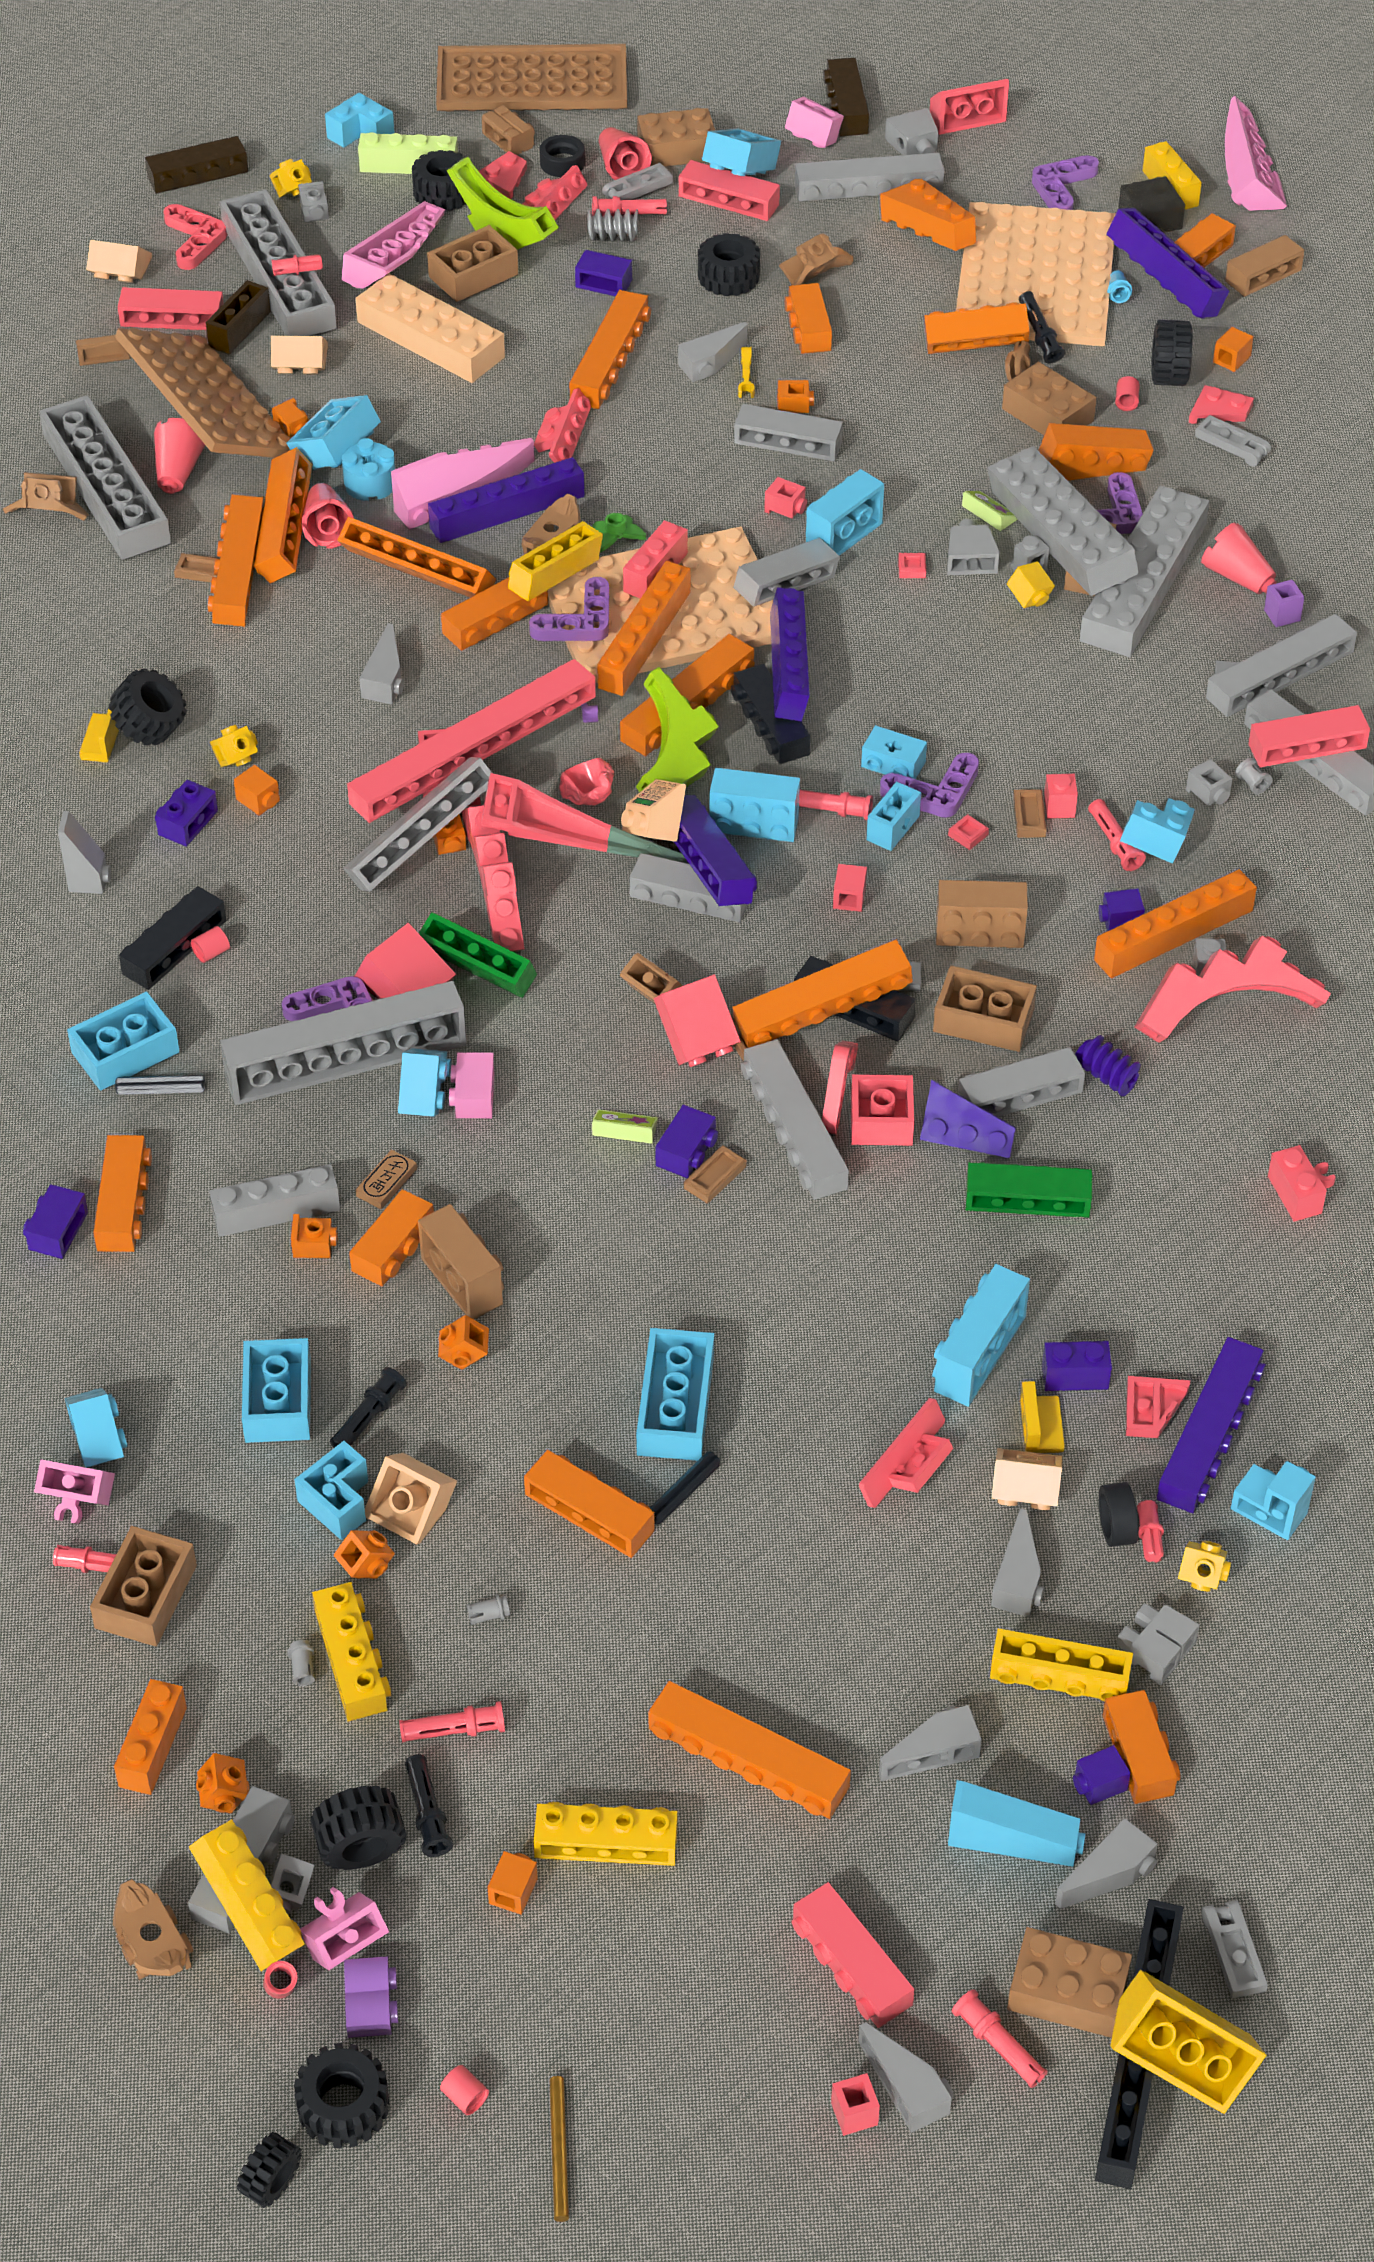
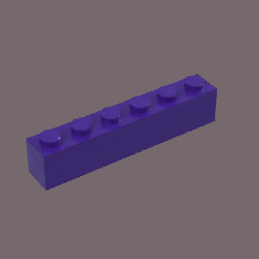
M1119 208L1106 234L1114 241V245L1127 252L1129 258L1144 267V271L1155 277L1164 289L1170 290L1176 296L1177 301L1187 305L1192 310L1193 315L1201 319L1217 317L1229 290L1137 209Z
M571 457L428 503L429 527L439 543H443L546 510L557 499L564 497L566 494L575 496L577 499L585 497L584 472L575 459Z
M777 587L770 611L774 715L776 718L802 721L810 696L804 591Z
M685 795L677 842H673L718 906L752 904L753 892L757 889L755 875L750 872L745 861L737 854L735 847L730 844L725 834L716 825L715 820L711 818L705 806L701 804L695 795Z
M1227 1337L1160 1479L1156 1500L1194 1514L1199 1502L1205 1503L1211 1487L1207 1483L1210 1477L1216 1479L1222 1464L1219 1457L1221 1453L1227 1454L1233 1440V1436L1230 1433L1232 1429L1238 1430L1244 1416V1412L1241 1409L1243 1405L1249 1406L1255 1392V1388L1252 1385L1254 1381L1260 1382L1266 1368V1364L1261 1363L1263 1349Z

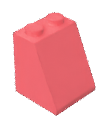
M407 923L366 955L354 977L360 978L364 982L367 991L381 999L452 981L456 973L420 934Z

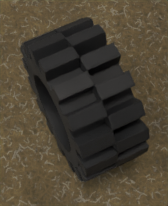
M276 2132L270 2133L269 2136L266 2135L262 2139V2144L258 2143L256 2145L255 2152L253 2154L250 2153L247 2158L249 2160L248 2163L242 2167L241 2171L243 2174L238 2177L237 2181L239 2182L237 2185L238 2192L263 2208L271 2206L274 2200L277 2201L280 2198L281 2191L287 2189L288 2181L292 2180L295 2176L293 2172L298 2169L300 2164L298 2161L302 2157L301 2148Z

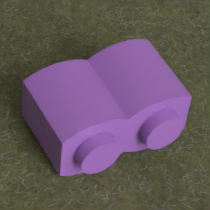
M388 1957L344 1960L345 2012L348 2038L392 2035L391 2023H398L397 2001H390V1990L397 1989L396 1967L389 1968Z

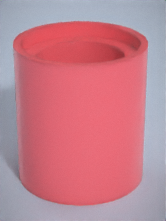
M1126 376L1118 380L1115 403L1120 410L1131 411L1138 406L1140 384L1136 378Z
M218 926L191 940L193 952L202 963L230 949L227 936Z
M286 1961L272 1963L265 1972L263 1980L265 1991L268 1995L277 1999L289 1996L296 1986L297 1972L294 1966ZM276 1971H284L290 1977V1985L284 1989L275 1988L270 1982V1976Z
M459 2065L451 2070L440 2085V2090L465 2115H471L477 2111L489 2095V2089L463 2065Z

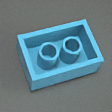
M739 128L708 131L702 161L709 162L710 167L714 169L724 170V167L732 169L731 173L739 176H745L746 174L756 175V173L766 174V171L775 170L781 140Z
M367 395L331 399L287 442L290 450L297 447L313 464V470L328 466L335 468L342 464V455L351 446L358 444L360 439L372 435L373 429L381 421Z
M859 469L835 488L830 489L816 502H812L806 511V542L821 538L840 556L882 524L884 483Z
M715 768L710 788L709 815L715 820L716 825L724 834L794 842L799 819L800 778Z
M147 991L67 1029L71 1053L100 1091L114 1085L118 1077H130L180 1052L176 1028Z
M308 1338L243 1341L242 1426L245 1443L310 1440L311 1357Z

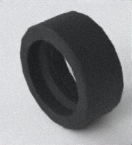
M554 135L545 139L539 147L540 167L551 176L562 177L574 165H577L580 171L585 166V146L580 139L574 136ZM557 154L572 155L571 157L567 158L553 157V155Z
M1128 1482L1100 1486L1098 1499L1099 1513L1106 1543L1109 1547L1136 1544L1138 1540V1516L1130 1485Z

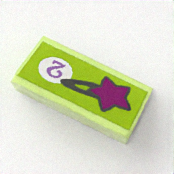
M963 492L962 506L999 531H1002L1018 520L1006 507L983 492Z
M598 1109L592 1121V1135L653 1143L658 1117Z

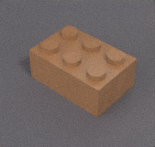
M695 108L684 111L674 110L666 113H648L637 116V137L643 139L649 146L652 155L650 166L661 163L664 167L688 164L690 160L700 163L705 162L702 161L707 133L708 131H715L708 108Z
M490 225L427 252L429 277L456 302L518 275L517 249Z
M1038 361L1004 384L1002 409L1045 435L1049 423L1088 426L1094 422L1097 397Z
M939 880L936 909V945L1024 948L1028 910L1027 882Z
M950 965L935 1006L933 1032L1020 1052L1035 1009L1037 985Z
M449 1204L419 1219L421 1259L465 1315L476 1319L503 1305L502 1263L496 1254L491 1255L486 1249V1244L481 1235L473 1233L465 1215L461 1212L457 1213L453 1206Z
M131 1526L90 1605L94 1628L157 1647L197 1566L193 1543Z
M1026 1927L1010 1988L1007 2010L1112 2038L1118 2003L1125 1991L1132 1954Z

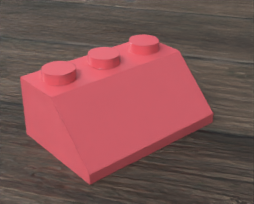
M1003 79L941 91L931 97L930 113L938 129V134L1006 122L1009 80Z

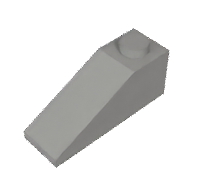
M742 322L679 344V367L692 382L715 375L741 351V347L747 345L748 324Z
M388 623L359 679L361 698L393 705L397 695L402 694L404 679L401 678L393 624Z
M63 811L58 836L68 891L103 894L105 883L111 880V866L106 864L105 853L69 811Z
M1020 1508L993 1587L991 1607L1030 1617L1033 1606H1040L1045 1587L1039 1586L1041 1570L1027 1510Z
M969 1705L959 1708L951 1706L935 1713L880 1758V1781L980 1758L982 1739Z
M1124 1818L1057 1888L1055 1905L1062 1909L1131 1885L1141 1875L1146 1877L1157 1864L1155 1856L1158 1843Z
M865 2022L859 2025L858 2042L911 2133L950 2114L951 2100L954 2097L953 2091L944 2077L940 2079L934 2067Z

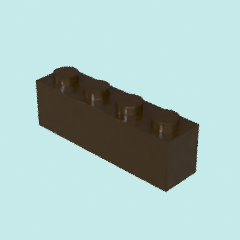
M856 58L827 59V69H823V82L826 84L827 98H830V109L844 116L839 135H867L869 112Z
M238 136L145 157L147 178L155 194L248 172L247 153Z

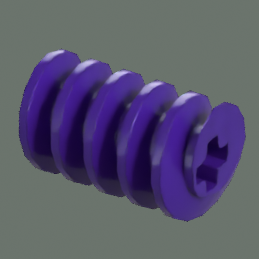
M1102 1035L1086 1040L1075 1053L1082 1068L1086 1071H1091V1075L1095 1078H1100V1081L1105 1085H1109V1088L1113 1091H1118L1121 1097L1126 1096L1137 1083L1141 1064L1137 1061L1129 1066L1132 1057L1129 1055L1124 1056L1120 1060L1123 1051L1117 1048L1111 1053L1113 1043L1109 1041L1102 1046L1104 1042Z

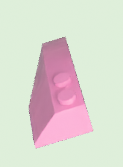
M1234 96L1230 102L1225 133V161L1229 178L1227 182L1232 190L1231 197L1237 205L1240 206L1242 204L1249 211L1284 209L1287 207L1281 181L1276 171L1272 172L1270 169L1273 162L1271 157L1266 155L1263 150L1266 145L1257 133L1259 131L1250 109Z
M424 201L345 252L342 281L351 284L355 288L363 289L411 259L444 216L445 209Z
M527 438L502 442L499 447L493 448L491 445H484L480 447V450L469 451L467 448L460 449L458 453L450 455L446 452H441L391 471L394 512L409 530L428 523V503L521 473L534 462V440Z

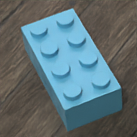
M998 1264L994 1265L989 1274L985 1273L978 1284V1292L975 1296H969L963 1309L964 1314L960 1319H954L949 1329V1337L946 1341H940L935 1350L934 1358L937 1359V1364L932 1373V1377L935 1378L934 1392L967 1407L970 1406L1026 1317L1030 1278Z
M650 1328L636 1432L637 1456L696 1461L702 1457L714 1361V1333Z

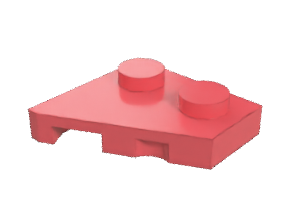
M508 151L479 170V173L501 194L512 199L515 187L519 186L521 177L524 176L527 170V161Z
M1205 385L1189 415L1188 423L1197 424L1198 418H1207L1209 415L1224 422H1245L1253 407L1254 398Z
M1128 1376L1126 1436L1159 1438L1188 1394L1190 1380Z

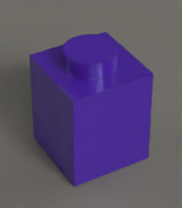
M1138 888L1104 892L1103 905H1099L1098 913L1100 922H1105L1107 931L1145 913Z
M1114 1745L1078 1759L1075 1775H1073V1783L1077 1792L1080 1795H1085L1090 1806L1127 1791L1130 1779V1771Z

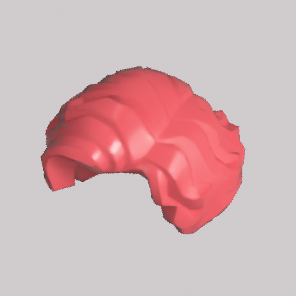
M595 758L575 765L561 774L558 788L560 795L575 805H598L604 802L612 793L611 785L614 770L609 763L601 758Z

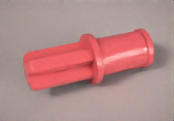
M319 254L302 257L294 255L293 258L271 260L274 276L291 273L299 275V272L321 270L323 267L322 258Z
M1145 1500L1138 1503L1136 1508L1140 1524L1138 1536L1142 1539L1145 1560L1158 1563L1164 1555L1162 1544L1164 1528L1159 1523L1158 1505L1155 1501Z
M57 1545L53 1554L54 1566L81 1569L83 1573H88L89 1570L108 1572L117 1554L93 1551L92 1547L88 1546L82 1549Z

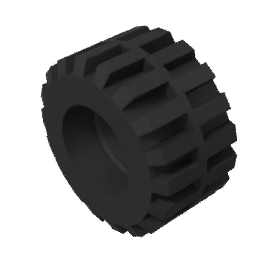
M451 150L431 151L428 154L419 156L420 159H416L414 165H412V184L415 201L419 202V204L426 201L447 211H452L455 208L459 209L462 205H466L447 172L449 168L466 156L459 152L454 153Z
M723 233L722 235H713V238L709 237L700 244V249H698V280H700V285L705 287V290L713 291V294L738 296L740 293L745 294L749 292V289L756 287L760 277V248L754 240H749V237L740 236L736 233Z
M1161 319L1157 321L1154 328L1151 377L1154 385L1186 386L1189 381L1193 346V329L1190 321Z
M142 668L140 671L135 670L126 677L110 697L109 710L112 711L110 714L111 719L116 721L115 726L118 730L121 729L124 732L123 735L127 738H133V741L136 743L142 742L146 746H149L151 743L154 746L159 745L167 740L184 720L187 712L185 709L187 705L186 700L182 698V691L176 688L177 684L167 679L168 676L165 674L160 675L158 671L153 669L149 672L147 668Z
M359 1786L336 1793L321 1802L320 1806L312 1812L313 1815L310 1819L321 1861H323L324 1865L331 1866L332 1869L352 1870L375 1865L398 1852L402 1848L401 1845L406 1841L407 1834L396 1796L390 1789L380 1788V1786Z
M342 2043L334 2044L335 2049L328 2050L327 2046L320 2048L319 2056L316 2057L311 2054L306 2059L307 2066H300L298 2070L299 2079H295L294 2095L299 2121L302 2127H306L307 2134L312 2139L318 2136L319 2144L326 2146L330 2141L333 2142L334 2148L342 2149V2143H349L350 2148L358 2146L357 2140L361 2138L364 2142L372 2138V2130L379 2132L383 2126L382 2119H387L388 2105L390 2104L385 2070L382 2071V2064L378 2058L372 2059V2052L367 2049L359 2052L358 2045L350 2044L349 2048H343ZM339 2085H352L362 2091L360 2097L347 2106L335 2107L322 2101L326 2092Z

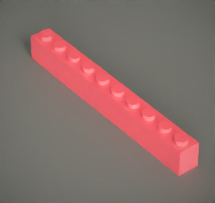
M575 659L559 666L555 670L537 678L535 681L515 690L504 698L493 702L466 719L446 728L444 731L424 740L415 747L402 752L395 758L347 783L349 804L365 820L371 823L440 784L468 758L479 757L484 760L595 698V676Z

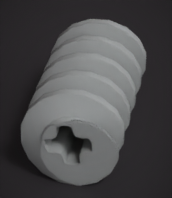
M588 208V233L591 241L595 240L597 234H599L601 241L605 240L607 234L611 241L615 240L617 234L620 241L625 240L626 234H628L630 241H634L638 232V209H636L634 217H631L629 209H626L624 216H621L619 209H616L614 216L611 215L609 209H606L604 216L601 215L600 209H597L595 215L592 216Z

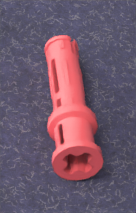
M613 196L612 199L592 197V216L595 215L597 209H600L602 216L605 215L606 209L610 210L612 216H614L616 209L620 210L621 215L625 214L626 209H629L630 214H635L636 209H638V214L666 215L667 209H665L667 207L666 199L620 200V197Z
M800 789L799 807L838 812V815L841 817H846L847 815L859 816L867 821L868 815L872 812L873 796H853L849 792L836 795Z
M1094 800L1089 805L1088 811L1093 815L1110 840V850L1114 855L1119 856L1123 869L1125 871H1134L1141 867L1146 859L1145 853L1120 841L1123 833L1122 827L1104 800Z
M501 1701L496 1702L494 1706L474 1708L472 1705L467 1706V1708H464V1712L404 1721L399 1720L402 1743L466 1732L471 1737L477 1736L478 1732L499 1730L500 1733L505 1732Z
M975 1989L968 1991L954 2005L952 2013L955 2017L961 2016L974 2030L973 2035L977 2039H985L1028 2083L1030 2088L1037 2085L1035 2081L1037 2080L1040 2083L1048 2071L1000 2024V2015L996 2011L991 2012L978 1998L979 1993Z

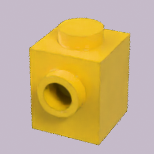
M1038 561L1018 566L1007 582L1008 587L1023 608L1039 607L1045 604L1049 599V594L1055 587Z

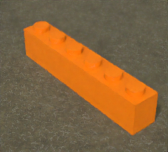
M623 290L618 291L569 382L570 397L573 390L579 388L583 395L588 398L591 408L599 409L603 401L608 399L610 387L612 384H616L620 368L625 367L628 353L633 352L636 338L641 336L644 323L650 319L651 307L648 306L647 295Z
M297 447L271 460L254 562L257 573L263 576L270 584L296 572L302 535L301 521L308 497L313 465Z
M231 494L230 505H225L224 521H227V523L222 522L220 538L224 540L218 541L217 557H220V559H215L214 575H217V577H212L211 593H214V596L209 595L208 612H212L213 624L245 627L263 514V497Z
M351 517L347 518L337 540L352 553L470 598L493 586L497 580L483 567Z
M665 561L598 662V689L624 696L691 593V568Z
M728 634L672 679L673 685L681 695L688 699L693 710L701 705L706 708L708 705H712L725 691L731 689V685H734L735 672L755 666L754 648ZM649 697L620 721V741L645 757L661 746L660 718L652 697Z
M1238 869L1097 936L1094 961L1112 979L1252 912L1257 887Z
M896 939L733 1006L734 1021L748 1048L760 1045L784 1035H792L808 1025L819 1024L837 1013L848 1012L854 1006L866 1001H874L890 991L905 988L913 982L912 967Z
M671 1681L667 1682L648 1711L649 1730L658 1738L663 1740L669 1739L681 1745L690 1754H699L711 1760L717 1767L723 1770L730 1769L742 1775L747 1782L753 1785L760 1784L772 1790L779 1798L792 1800L802 1805L813 1815H822L831 1819L850 1788V1769Z

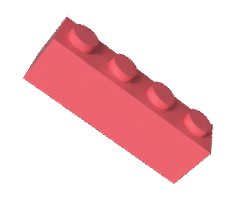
M690 160L679 175V197L768 221L779 206L780 185L747 175H735L729 170L714 169L710 165Z
M122 287L117 307L120 327L206 330V321L224 302L222 291Z
M1359 705L1251 724L1248 744L1260 768L1366 749L1370 727Z
M829 1882L794 1904L792 1920L794 1930L802 1939H808L813 1946V1952L822 1965H828L835 1973L834 1978L840 1989L845 1993L850 1992L856 2000L858 2011L866 2020L871 2019L876 2027L880 2028L913 2006L914 1988Z

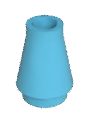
M1119 270L1113 271L1110 274L1107 290L1109 298L1116 303L1126 302L1132 294L1131 284L1125 278L1124 273Z

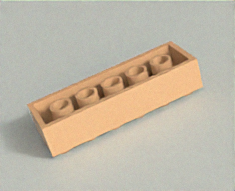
M390 273L355 298L358 323L471 383L505 358L504 333Z

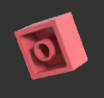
M852 1074L851 1145L913 1146V1075Z

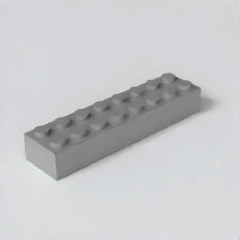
M265 189L220 201L221 219L226 226V233L255 283L268 287L271 311L285 335L311 336L336 329L335 304L315 270L299 272V275H296V273L273 275L272 259L277 260L293 258L294 255L297 257L306 255L268 191Z
M83 396L40 410L43 436L68 476L77 477L76 488L120 559L123 560L171 544L167 517L89 396Z
M1034 446L1023 449L1019 453L999 460L997 463L987 467L992 493L1033 536L1037 535L1049 547V553L1090 596L1139 574L1135 550L1130 543Z
M1161 485L1158 487L1127 540L1135 550L1139 574L1094 596L1082 617L1080 642L1127 657L1132 656L1205 528L1210 500Z
M454 981L408 991L399 995L377 999L356 1006H349L344 1009L220 1040L225 1079L234 1105L401 1063L402 1053L411 1048L447 1051L466 1046L464 1006Z

